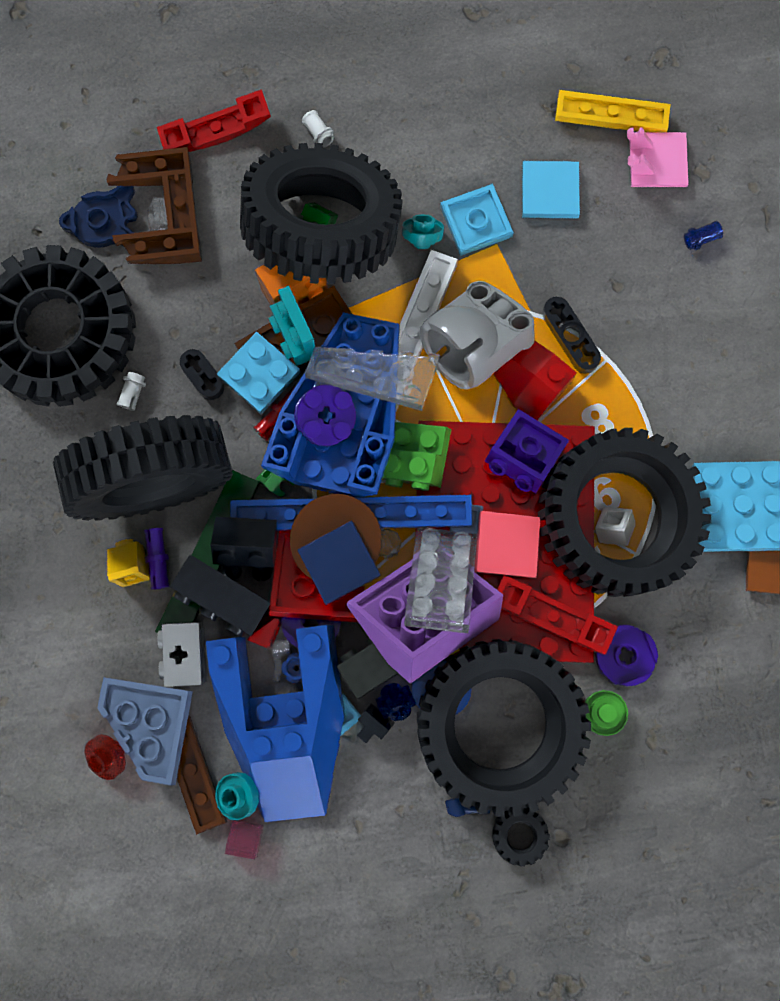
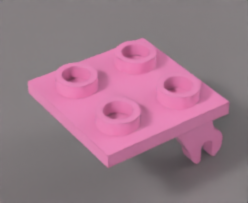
M634 128L627 130V138L630 142L628 165L630 166L631 187H688L686 133L644 132L643 128H639L638 132H634Z

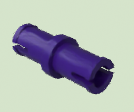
M163 528L144 530L147 548L145 563L149 565L150 589L169 588L166 561H169V556L165 554Z

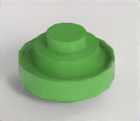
M601 690L593 692L586 698L585 703L588 704L590 712L586 714V719L591 722V731L593 733L610 736L617 734L624 728L628 720V709L620 695L613 691Z

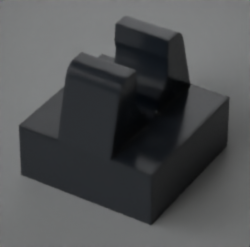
M371 703L358 719L364 727L357 737L367 743L375 734L382 740L395 722Z

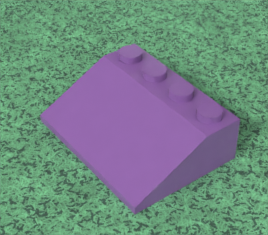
M439 544L438 550L432 556L437 567L430 575L434 589L427 597L432 610L425 619L411 618L419 556L347 602V607L386 662L410 684L500 618L503 594L468 567L463 624L449 621L445 610L452 602V599L447 589L454 581L449 568L456 561V558Z

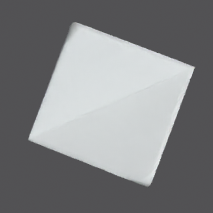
M603 507L595 527L598 541L605 544L628 546L635 528L633 510Z

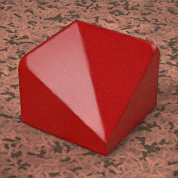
M263 615L253 635L247 641L269 650L272 649L282 625L281 621Z

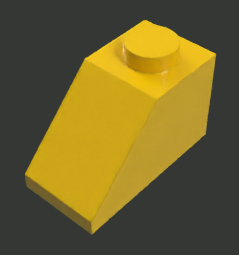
M125 539L116 542V547L107 549V575L110 582L126 587L150 580L148 563H145L146 555L142 544L137 541L133 542V539Z

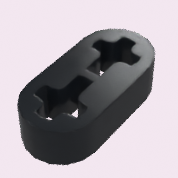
M189 349L185 351L180 357V367L204 399H218L224 392V383L217 376L216 370L199 350ZM191 358L195 361L199 360L198 365L201 369L199 373L192 366L189 367L188 361ZM206 376L210 382H216L214 384L216 389L212 392L210 389H206V385L202 380Z

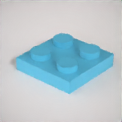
M256 331L220 369L217 376L257 412L262 414L301 371Z

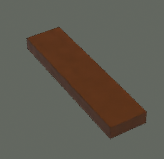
M188 715L177 780L197 835L225 824L227 821L218 809L215 799L216 789L191 717Z

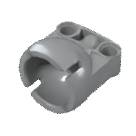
M475 281L469 284L464 293L444 308L437 310L424 321L420 327V339L428 356L436 354L441 348L446 346L447 351L434 361L435 367L450 383L458 388L471 389L485 382L495 371L521 350L528 349L534 344V318L521 304L498 288L485 281Z

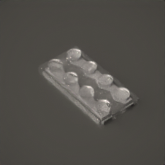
M417 528L404 626L469 633L477 544L476 533Z

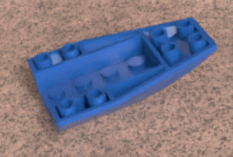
M348 313L341 315L280 410L261 464L262 468L296 485L324 492L344 494L354 498L378 494L395 440L400 325L398 323ZM319 385L336 386L342 391L349 393L355 407L356 421L351 435L335 445L318 446L310 443L303 436L302 432H299L295 424L294 411L298 400L308 390ZM324 407L322 412H318V418H322L324 424H328V420L332 419V413L328 411V408Z

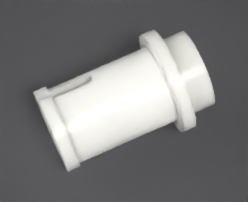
M317 111L307 112L302 118V123L314 137V143H323V148L329 146L334 140L332 128L324 124Z
M128 372L127 376H123L125 383L117 406L135 411L141 388L146 386L144 376L133 372Z

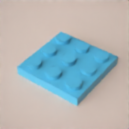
M780 461L694 463L692 467L696 466L700 474L693 477L696 484L704 481L707 487L706 490L699 492L701 499L710 498L711 506L702 509L703 514H711V523L703 525L701 528L710 531L708 540L698 542V544L705 547L703 552L780 551Z

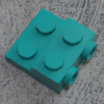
M286 286L278 290L280 301L270 305L272 316L268 319L274 333L280 332L284 339L280 346L286 359L292 358L295 365L299 366L313 360L317 352L314 338L290 287Z

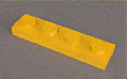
M559 90L555 121L621 130L634 128V131L637 132L639 128H643L644 132H667L671 104Z

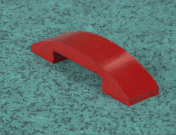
M262 89L236 98L237 105L187 123L181 118L156 127L163 150L188 147L189 152L201 150L232 140L259 126L271 117Z
M506 575L503 576L497 589L503 594L501 609L563 639L606 655L618 626L590 613L589 615L532 590V587Z

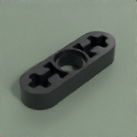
M562 297L550 298L543 308V319L575 369L584 374L593 372L601 360L598 348L569 303ZM552 306L556 309H562L560 317L565 323L560 328H558L561 322L557 314H550ZM568 328H573L579 333V339L575 342H569L564 338L563 332ZM583 342L585 343V345H583L581 350L583 351L585 356L591 355L593 357V359L590 362L591 365H589L588 362L582 363L580 361L583 354L578 347Z

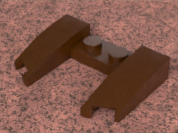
M188 147L117 154L115 159L122 165L117 176L108 174V186H163L168 229L112 235L116 246L123 244L130 256L126 257L128 264L202 262Z

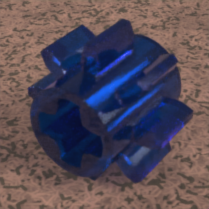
M390 683L384 686L380 692L381 697L375 699L383 719L390 717L392 721L406 719L411 714V707L416 705L409 686L406 685L402 688L398 683Z

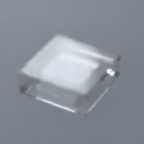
M154 197L147 210L149 231L165 230L168 225L164 198Z

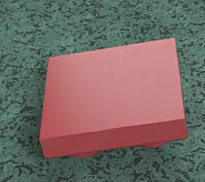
M480 511L475 573L536 578L540 517Z

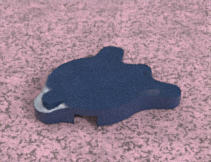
M117 186L110 191H96L81 196L82 200L75 208L72 206L69 211L60 216L59 224L65 232L73 234L80 242L90 247L101 248L114 245L112 235L134 233L127 227L129 222L136 221L138 218L136 210L130 204L135 194L134 186Z

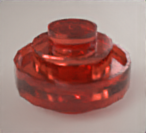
M100 734L86 743L84 753L87 764L100 778L112 780L125 770V755L118 741L107 735Z

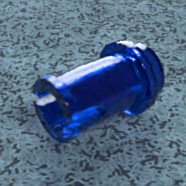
M714 221L698 229H688V232L684 234L686 247L690 250H699L702 245L716 239H721L723 237L722 226L718 221Z

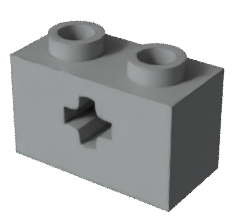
M204 622L163 624L162 630L158 631L157 642L158 648L163 649V661L159 662L160 680L164 679V687L204 684L206 682ZM180 645L182 651H187L188 654L187 657L182 659V662L179 656H175V651L180 649Z

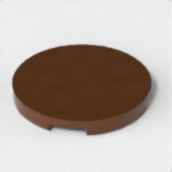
M328 494L318 497L304 506L292 525L290 547L297 566L306 576L311 578L297 550L351 520L354 522L376 564L382 549V531L378 519L367 505L349 495Z

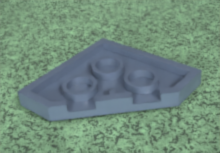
M103 677L97 708L103 718L108 720L114 730L113 734L125 754H128L132 759L141 780L170 786L176 785L193 692Z

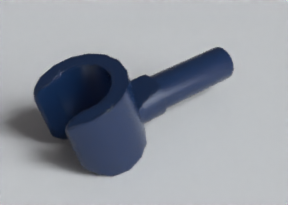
M458 798L445 801L447 812L451 816L460 817L470 813H478L475 806L471 805L470 809L461 805Z

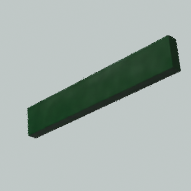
M232 470L233 476L226 482L192 553V556L219 571L221 565L213 564L210 546L215 518L230 517L231 500H252L260 484L259 481ZM171 597L155 632L158 633V631L162 630L163 624L195 622L201 606L192 601L187 606L176 598Z

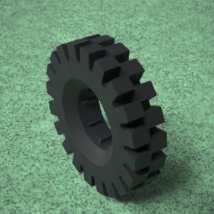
M46 245V253L44 254L37 247L22 251L24 260L20 262L12 255L1 262L6 271L0 275V385L24 401L30 399L36 405L48 407L50 402H55L59 407L74 405L73 398L79 397L84 402L97 396L94 389L101 385L106 390L116 381L112 374L116 369L123 372L129 362L125 355L126 351H133L136 337L132 333V328H136L135 314L130 308L132 304L127 293L112 271L109 272L103 262L94 256L89 259L85 251L73 247L70 248L69 253H66L61 245ZM51 299H64L68 304L71 302L75 303L80 309V312L77 314L81 319L78 333H75V338L69 344L62 348H56L54 351H41L37 346L32 348L28 345L25 338L28 336L25 331V324L28 316L31 315V311L37 305L44 301L48 302Z

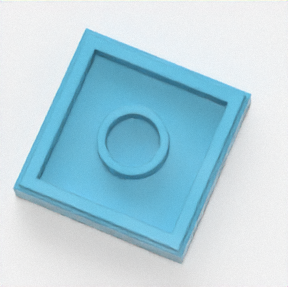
M523 161L522 218H579V162Z
M493 184L440 202V208L460 256L513 237L514 232Z

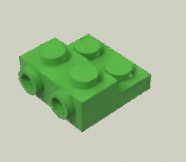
M395 422V440L382 478L386 480L385 485L402 488L403 483L412 484L411 488L421 491H429V487L441 488L451 429L444 426Z

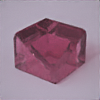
M233 820L225 854L255 860L258 857L264 825Z

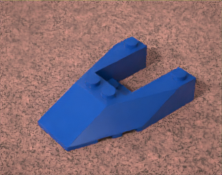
M334 625L296 629L303 691L252 698L246 637L206 641L209 674L223 728L242 772L251 777L258 789L259 803L257 806L265 822L325 816L327 814L334 777V766L340 746L339 740L342 725L345 720L340 673L337 667L339 664Z

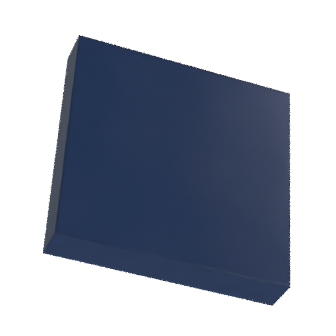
M352 520L297 550L325 605L338 600L381 576Z

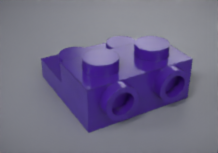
M518 409L490 450L485 462L489 464V468L494 474L499 476L505 474L515 480V485L518 489L524 492L531 490L536 493L569 440Z

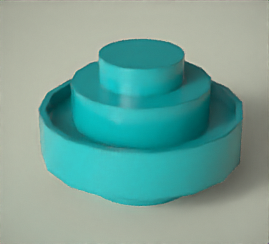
M426 214L415 215L413 218L403 222L402 236L413 244L415 248L428 249L431 245L443 239L444 225L433 216Z
M236 772L224 776L218 782L215 799L221 813L228 819L237 821L251 816L256 811L259 803V792L250 776L245 773Z

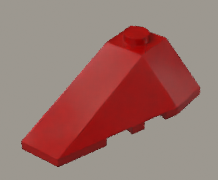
M534 340V344L530 348L521 350L495 371L494 377L505 390L512 406L538 421L572 383L577 372L553 352Z

